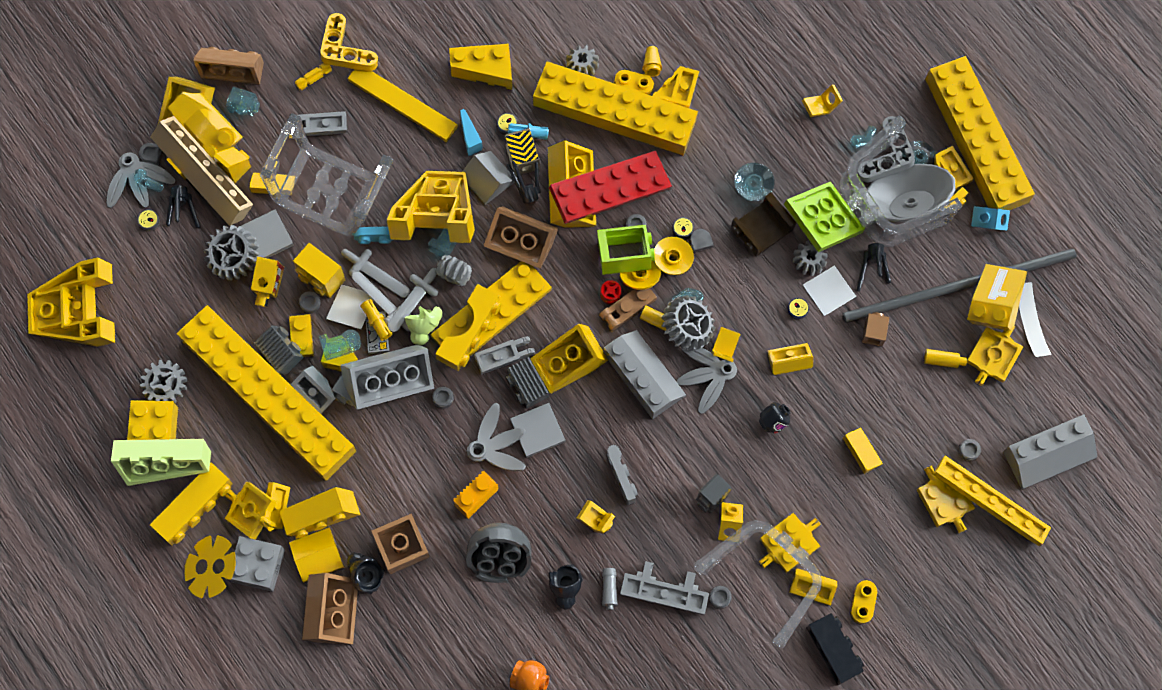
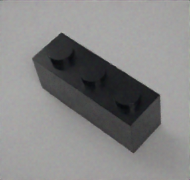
M830 613L809 624L806 629L839 686L864 672L862 668L864 664L859 655L855 656L851 649L853 644L850 638L844 636L841 631L842 624L837 616L834 617Z

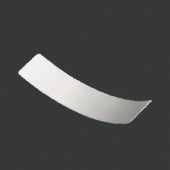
M1032 282L1024 283L1019 309L1028 342L1035 357L1051 355L1038 320Z

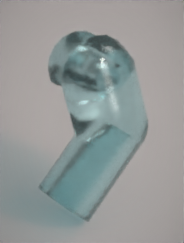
M868 126L865 135H853L851 138L852 146L862 148L871 145L877 128Z
M137 169L135 171V182L153 191H162L163 184L147 177L145 170Z
M686 288L672 297V300L686 295L689 297L695 296L697 301H703L704 299L701 291L692 288Z

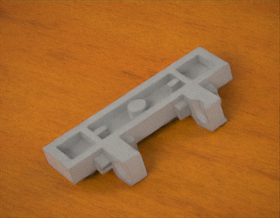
M645 561L643 572L638 571L637 576L627 573L624 575L620 595L702 615L705 614L709 593L699 591L698 585H694L696 573L687 571L685 583L673 585L657 581L656 577H652L654 563Z

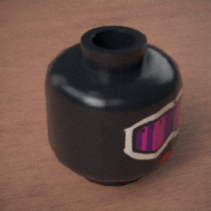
M771 403L760 412L759 423L761 427L768 433L780 432L790 424V409L785 404Z

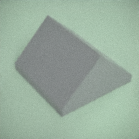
M491 151L474 155L462 171L466 172L467 185L485 205L514 183L510 172Z

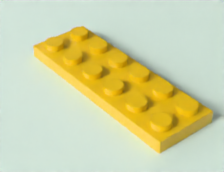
M522 261L487 288L499 295L501 307L496 315L492 314L489 319L491 323L487 331H482L479 336L480 342L475 350L471 349L468 354L469 356L473 355L552 290V287L532 265ZM468 304L431 333V337L439 346L446 336H460L470 329L474 316L468 308Z

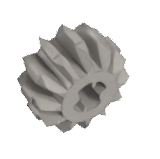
M578 45L577 51L571 48L570 55L566 56V68L592 76L595 74V70L599 68L598 55H595L594 49L588 51L587 45L584 49H581Z
M808 240L805 246L799 244L798 250H794L793 255L795 257L792 261L797 264L796 270L803 269V275L809 271L810 275L813 276L815 271L821 273L822 267H826L827 261L825 259L828 257L827 253H822L823 251L818 252Z
M446 255L442 256L441 260H439L436 273L442 279L452 284L464 286L471 277L472 268L467 263Z

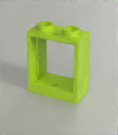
M646 225L597 230L602 275L651 269V261H655L654 248L650 249L649 246L652 245L651 232L647 233ZM642 242L644 255L610 259L608 246Z

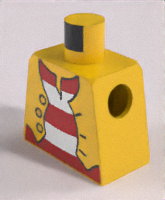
M257 256L251 290L257 294L255 305L267 307L269 297H277L285 268L279 261Z

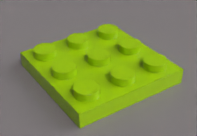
M831 181L787 199L784 203V206L818 252L857 236L865 230Z

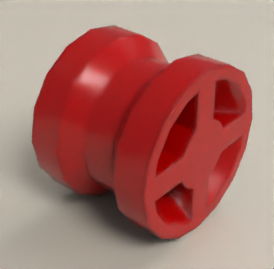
M608 280L601 286L600 297L605 304L613 305L621 297V287L616 281Z

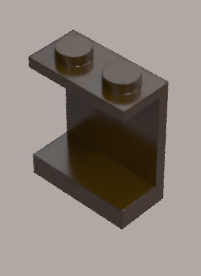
M770 192L764 197L760 205L739 220L735 217L732 220L731 230L736 237H740L744 241L747 251L753 252L757 257L794 230L797 222L773 193Z

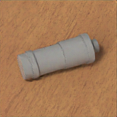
M605 568L602 573V606H606V610H613V606L618 605L616 569Z

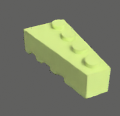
M204 439L116 440L113 442L111 462L127 486L209 472L211 450Z

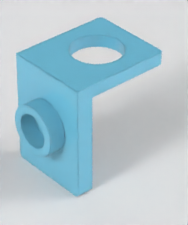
M974 206L971 226L1007 230L1010 210ZM1004 215V222L1001 225V217Z

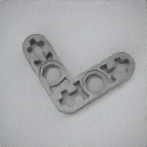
M887 117L882 124L883 132L892 153L862 163L858 168V175L861 181L866 183L909 169L914 165V152L897 117ZM890 124L895 126L896 133L893 134L891 127H889ZM896 139H902L904 144L895 146L893 142ZM905 151V155L907 158H909V161H905L904 159H902L901 152ZM890 162L892 166L889 169H883L881 164ZM868 170L870 175H867L864 171Z

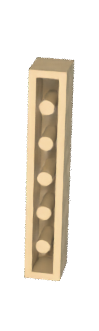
M174 116L160 121L150 138L179 168L229 226L243 220L253 206L251 201Z

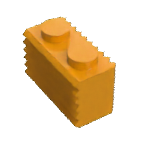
M481 471V474H478V477H475V480H472V483H469V486H466V489H463V492H460V495L454 498L455 507L469 519L498 491V484L485 471Z

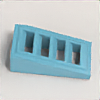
M462 109L460 110L461 123L467 153L470 156L482 150V141L466 110Z

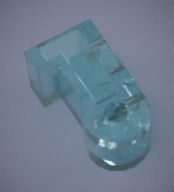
M444 229L437 240L434 238L430 240L428 247L430 252L440 257L448 256L453 251L457 242H450L448 229Z
M347 330L342 335L330 339L327 334L319 336L326 360L350 354L361 347L360 336L355 330Z

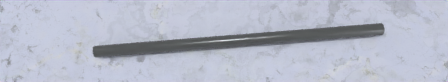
M1072 248L1006 268L1028 272L1074 259L1077 255L1075 249ZM982 274L844 312L842 314L844 322L867 317L869 313H882L977 286Z

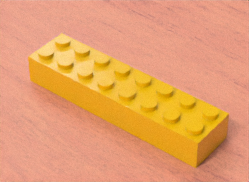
M964 56L931 68L925 80L988 208L1011 210L1029 203L1035 193L967 57Z
M548 61L545 64L533 95V106L683 156L698 114L696 110Z

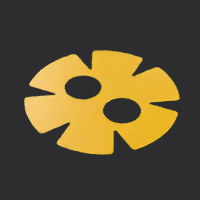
M217 535L212 547V538L207 536L194 546L199 556L191 553L188 555L185 564V581L195 578L188 589L199 598H203L207 586L209 598L220 594L226 588L221 577L229 580L233 577L236 555L235 552L225 555L232 546L226 538ZM204 559L207 561V570L203 574H198L196 572V564L199 560ZM217 559H222L225 564L224 569L221 573L216 574L212 569L213 563Z

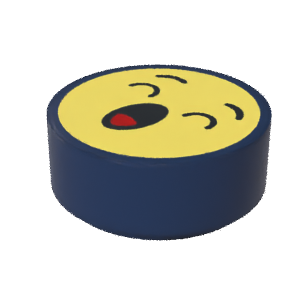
M794 298L788 305V313L794 319H803L809 311L807 301L802 298Z

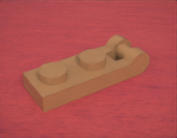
M650 288L644 290L634 289L609 308L604 309L599 316L602 320H606L609 324V329L614 331L641 312L646 305L649 306L656 301L657 296ZM615 312L619 316L617 319L612 316Z

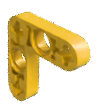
M331 14L327 21L321 46L322 62L328 65L363 71L375 70L378 66L377 54L368 50L342 46L346 19L342 14ZM339 22L337 29H334V24ZM330 36H336L338 37V40L332 42L329 41L328 38ZM346 55H352L354 56V59L351 61H347L344 59V57Z

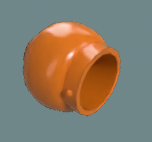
M519 660L512 671L510 687L516 690H546L550 677L546 675V668L541 663L534 660L526 662Z

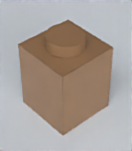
M878 312L869 313L865 320L862 343L883 346L886 341L889 317Z

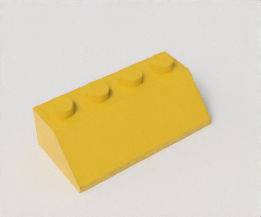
M565 140L548 147L549 186L594 171L593 150ZM549 190L550 223L564 228L596 226V214L564 224Z

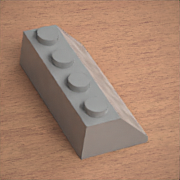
M637 330L621 335L604 347V354L609 363L652 419L686 396Z
M420 345L341 364L344 386L357 410L434 389L428 349Z
M1085 415L1012 444L1003 451L1021 489H1025L1097 458L1094 432Z

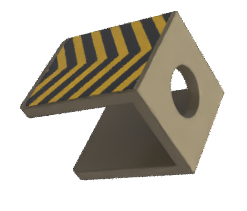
M530 129L506 134L505 147L512 169V162L515 161L520 175L535 171V162L539 163L540 170V159Z

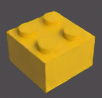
M308 243L293 260L296 268L295 271L298 273L297 277L303 283L308 284L309 282L313 285V289L321 296L325 294L331 298L345 281L341 266L311 243Z
M131 400L127 440L176 439L178 407L173 401Z

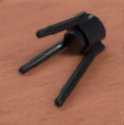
M515 161L512 162L513 169L508 163L507 168L523 203L538 200V194L541 193L539 163L535 162V187H533V184L524 185Z
M176 185L171 188L167 226H170L174 205L175 222L178 223L180 206L188 202L197 228L200 227L192 202V194L187 192L186 186Z
M869 244L868 251L864 252L857 291L861 290L869 259L871 263L877 264L879 277H882L881 262L883 263L887 283H891L883 244Z

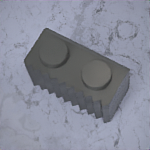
M271 325L254 344L257 345L261 353L264 354L278 373L288 374L303 359V356L300 354L301 349L295 342L289 340L287 337L289 333L281 326Z
M529 357L507 368L508 375L505 378L509 386H514L518 393L515 396L520 405L524 404L526 408H529L549 397V392Z
M716 473L699 491L696 498L697 506L705 513L707 511L713 513L716 507L728 497L731 486Z

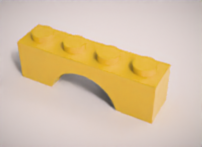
M477 284L467 301L468 308L474 316L472 326L466 333L460 336L445 337L436 352V359L457 371H459L461 366H466L470 358L468 354L471 349H476L480 342V334L482 331H487L491 323L489 319L492 314L496 315L501 307L499 295Z

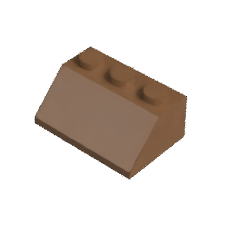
M215 47L201 48L194 57V63L201 78L260 85L264 64L261 54L253 51L244 53L234 49L219 50Z
M502 206L496 210L484 247L541 268L553 245L558 228Z
M329 573L309 575L302 640L318 643L353 644L358 590L353 586L349 577Z

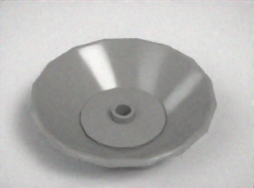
M914 164L909 169L873 181L864 193L863 206L871 216L882 221L918 222L934 214L950 201L956 191L955 178L948 170L939 166Z

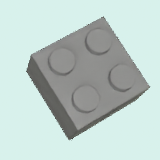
M239 536L235 550L236 566L230 581L274 592L285 550L281 545Z

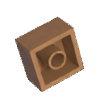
M412 514L372 530V534L390 574L430 557Z

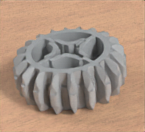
M231 225L230 229L227 226H223V232L216 229L217 235H210L212 241L205 242L209 249L203 250L208 255L204 258L208 263L207 267L212 270L214 275H218L221 279L226 278L231 281L233 278L240 279L241 274L247 276L246 270L252 271V263L256 264L254 257L260 255L258 251H255L259 248V245L255 243L256 238L253 235L251 236L250 231L245 230L241 226L237 228L235 225ZM242 240H243L244 246H245V252H244V254H243L242 251H241V248H242V244H241V243H242ZM226 251H228V252L233 251V252H236L237 254H234V253H233V254L231 255V254L227 253ZM219 252L222 253L221 264L219 261Z
M686 295L675 298L668 303L661 318L665 321L662 327L667 329L664 334H669V341L674 340L675 347L681 345L682 350L688 349L693 351L707 345L714 336L713 331L716 329L712 325L715 322L711 318L713 312H708V305L703 306L702 300L697 301L695 296L689 297Z

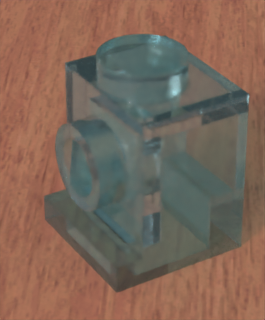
M233 87L226 106L229 113H233L235 110L238 114L253 116L254 113L258 112L260 102L255 93Z

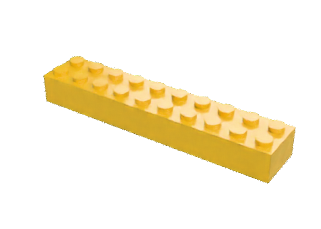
M208 305L177 333L180 340L325 481L356 452L354 445Z

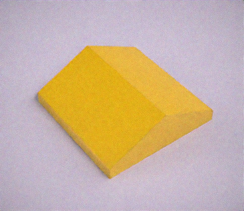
M330 527L289 542L303 583L308 581L310 574L331 573L344 568Z

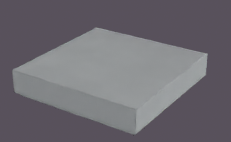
M276 209L241 225L245 230L251 232V236L253 235L256 238L255 243L259 245V248L255 251L259 252L260 255L258 257L269 258L294 246Z
M549 403L510 418L514 429H525V434L519 441L526 458L565 442L563 433Z

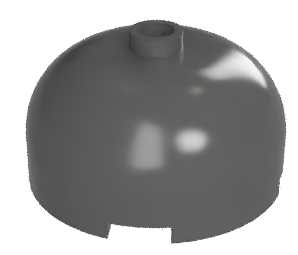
M487 524L479 528L471 536L467 545L466 564L467 567H470L476 573V577L491 583H508V578L523 577L530 569L531 545L525 533L511 524ZM495 558L498 559V572L503 576L498 577L488 573L494 569Z

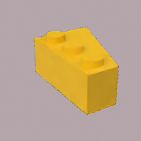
M509 44L449 48L452 77L474 82L477 80L486 82L488 85L504 86L506 89L512 90Z
M338 487L279 511L286 535L295 536L296 538L305 537L308 535V532L321 530L329 525L360 515L353 491Z

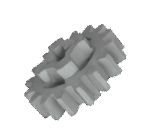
M159 360L158 366L151 363V370L145 368L147 375L141 376L145 383L140 384V387L145 389L142 393L145 397L149 396V401L172 400L176 403L177 396L183 397L181 390H187V387L183 384L187 382V378L183 376L185 372L183 369L179 370L180 367L177 363L172 366L170 360L166 364ZM163 380L166 382L164 386L161 383Z

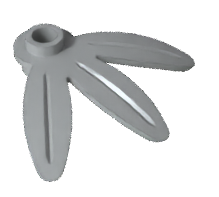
M125 153L119 159L121 169L115 174L109 185L107 206L111 208L117 203L124 190L127 178L135 197L143 207H148L149 197L145 182L140 173L166 184H174L175 179L163 168L151 163L140 162L138 156L134 153Z
M704 348L693 351L684 349L683 351L692 359L709 366L692 370L677 379L678 385H695L713 379L706 388L698 408L700 413H705L718 399L725 380L735 377L737 367L734 362L728 360L720 361ZM728 366L730 372H725L723 367Z
M494 403L482 420L478 441H473L469 444L467 455L476 462L486 459L499 468L510 471H522L525 469V464L520 460L495 451L506 448L518 441L525 434V429H511L490 439L496 428L500 412L499 404ZM477 448L481 450V454L476 455L473 452Z

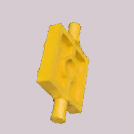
M989 327L984 329L967 360L968 364L980 371L975 380L976 384L979 383L980 386H983L987 376L993 377L1002 383L1007 378L1023 346L1014 342L1010 337L1011 331L1003 330V332H997Z
M933 466L924 469L930 481L926 485L919 487L917 492L936 527L953 522L958 533L967 530L961 518L964 514L975 509L971 500L934 476Z
M246 481L238 494H235L232 490L225 494V497L232 501L231 508L225 519L246 536L256 540L263 526L269 531L274 530L273 527L276 525L268 518L277 502L255 485Z
M792 513L759 539L768 552V555L759 560L760 565L762 564V567L765 568L774 561L786 573L820 547L812 535V531L821 525L820 522H817V519L814 518L805 525Z

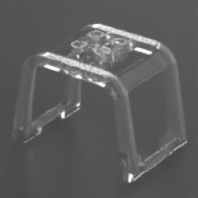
M291 113L259 175L271 199L281 207L335 232L353 236L365 221L394 160L383 154L375 172H370L322 151L308 142L301 117ZM289 136L291 139L295 138L300 151L280 189L276 182V175L280 166L277 158ZM309 156H312L325 164L322 170L316 173V180L313 186L308 189L307 200L304 206L288 198ZM332 166L343 171L341 177L335 181L334 187L328 184L329 172ZM350 175L365 180V184L345 224L331 219L330 216L333 211L338 209L339 199L347 190V181ZM320 193L327 197L323 214L311 210L313 204L319 201Z
M902 116L894 118L851 157L847 170L843 173L839 182V190L842 197L865 228L870 239L874 243L883 244L884 247L896 246L947 225L962 207L959 199L955 198L926 214L903 224L895 225L887 220L858 177V171L898 140L899 135L897 133L902 131L907 124ZM849 181L856 191L853 194L848 187ZM877 222L878 225L883 229L881 235L878 233L873 223Z
M751 521L694 564V569L700 575L706 576L721 560L754 533H765L811 575L813 581L812 587L792 617L772 641L779 648H783L820 591L822 584L821 574L815 564L808 559L810 554L801 546L797 549L792 544L794 540L785 531L780 533L765 521Z

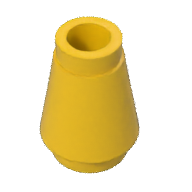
M649 46L646 48L643 71L645 75L656 77L660 74L662 65L657 47Z

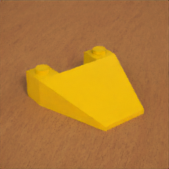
M426 171L391 208L387 218L390 239L411 240L415 227L448 229L450 242L470 243L475 229L466 172Z
M98 257L81 261L28 293V333L96 347L115 343L114 323L102 317H96L95 288L113 284L112 264Z

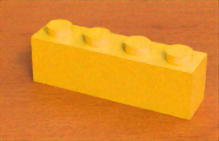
M210 463L209 472L200 473L150 526L169 544H178L185 537V532L190 527H195L205 512H209L216 505L215 501L220 496L224 497L231 490L230 486L233 483L213 463Z

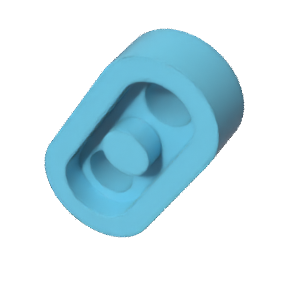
M359 227L354 230V239L360 244H369L370 242L388 244L393 240L390 239L388 227Z

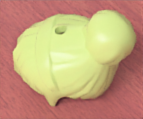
M420 306L419 315H409L404 318L411 331L410 337L413 344L424 345L429 340L428 334L438 326L442 318V310L437 306L432 311Z

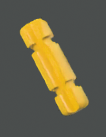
M322 63L319 65V68L316 67L305 74L304 78L296 80V86L299 90L308 87V84L311 85L322 78L323 74L331 72V66Z

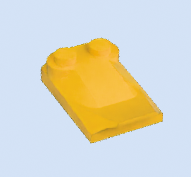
M183 92L167 108L170 116H174L214 161L213 156L215 153L234 147L243 138L201 93Z

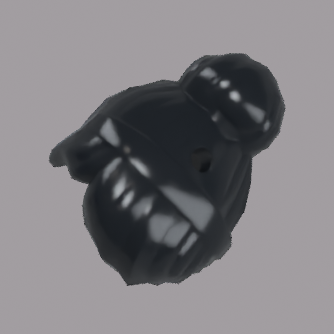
M357 552L351 553L347 558V566L350 569V579L353 586L360 592L372 594L381 585L385 569L373 557L364 556Z
M566 564L558 568L557 572H549V587L556 597V604L561 609H571L576 602L575 596L581 588L583 579L580 570L574 564Z

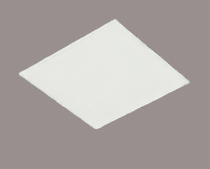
M835 265L803 284L824 316L856 297Z
M341 285L326 319L361 329L367 316L360 305L372 298L365 291Z

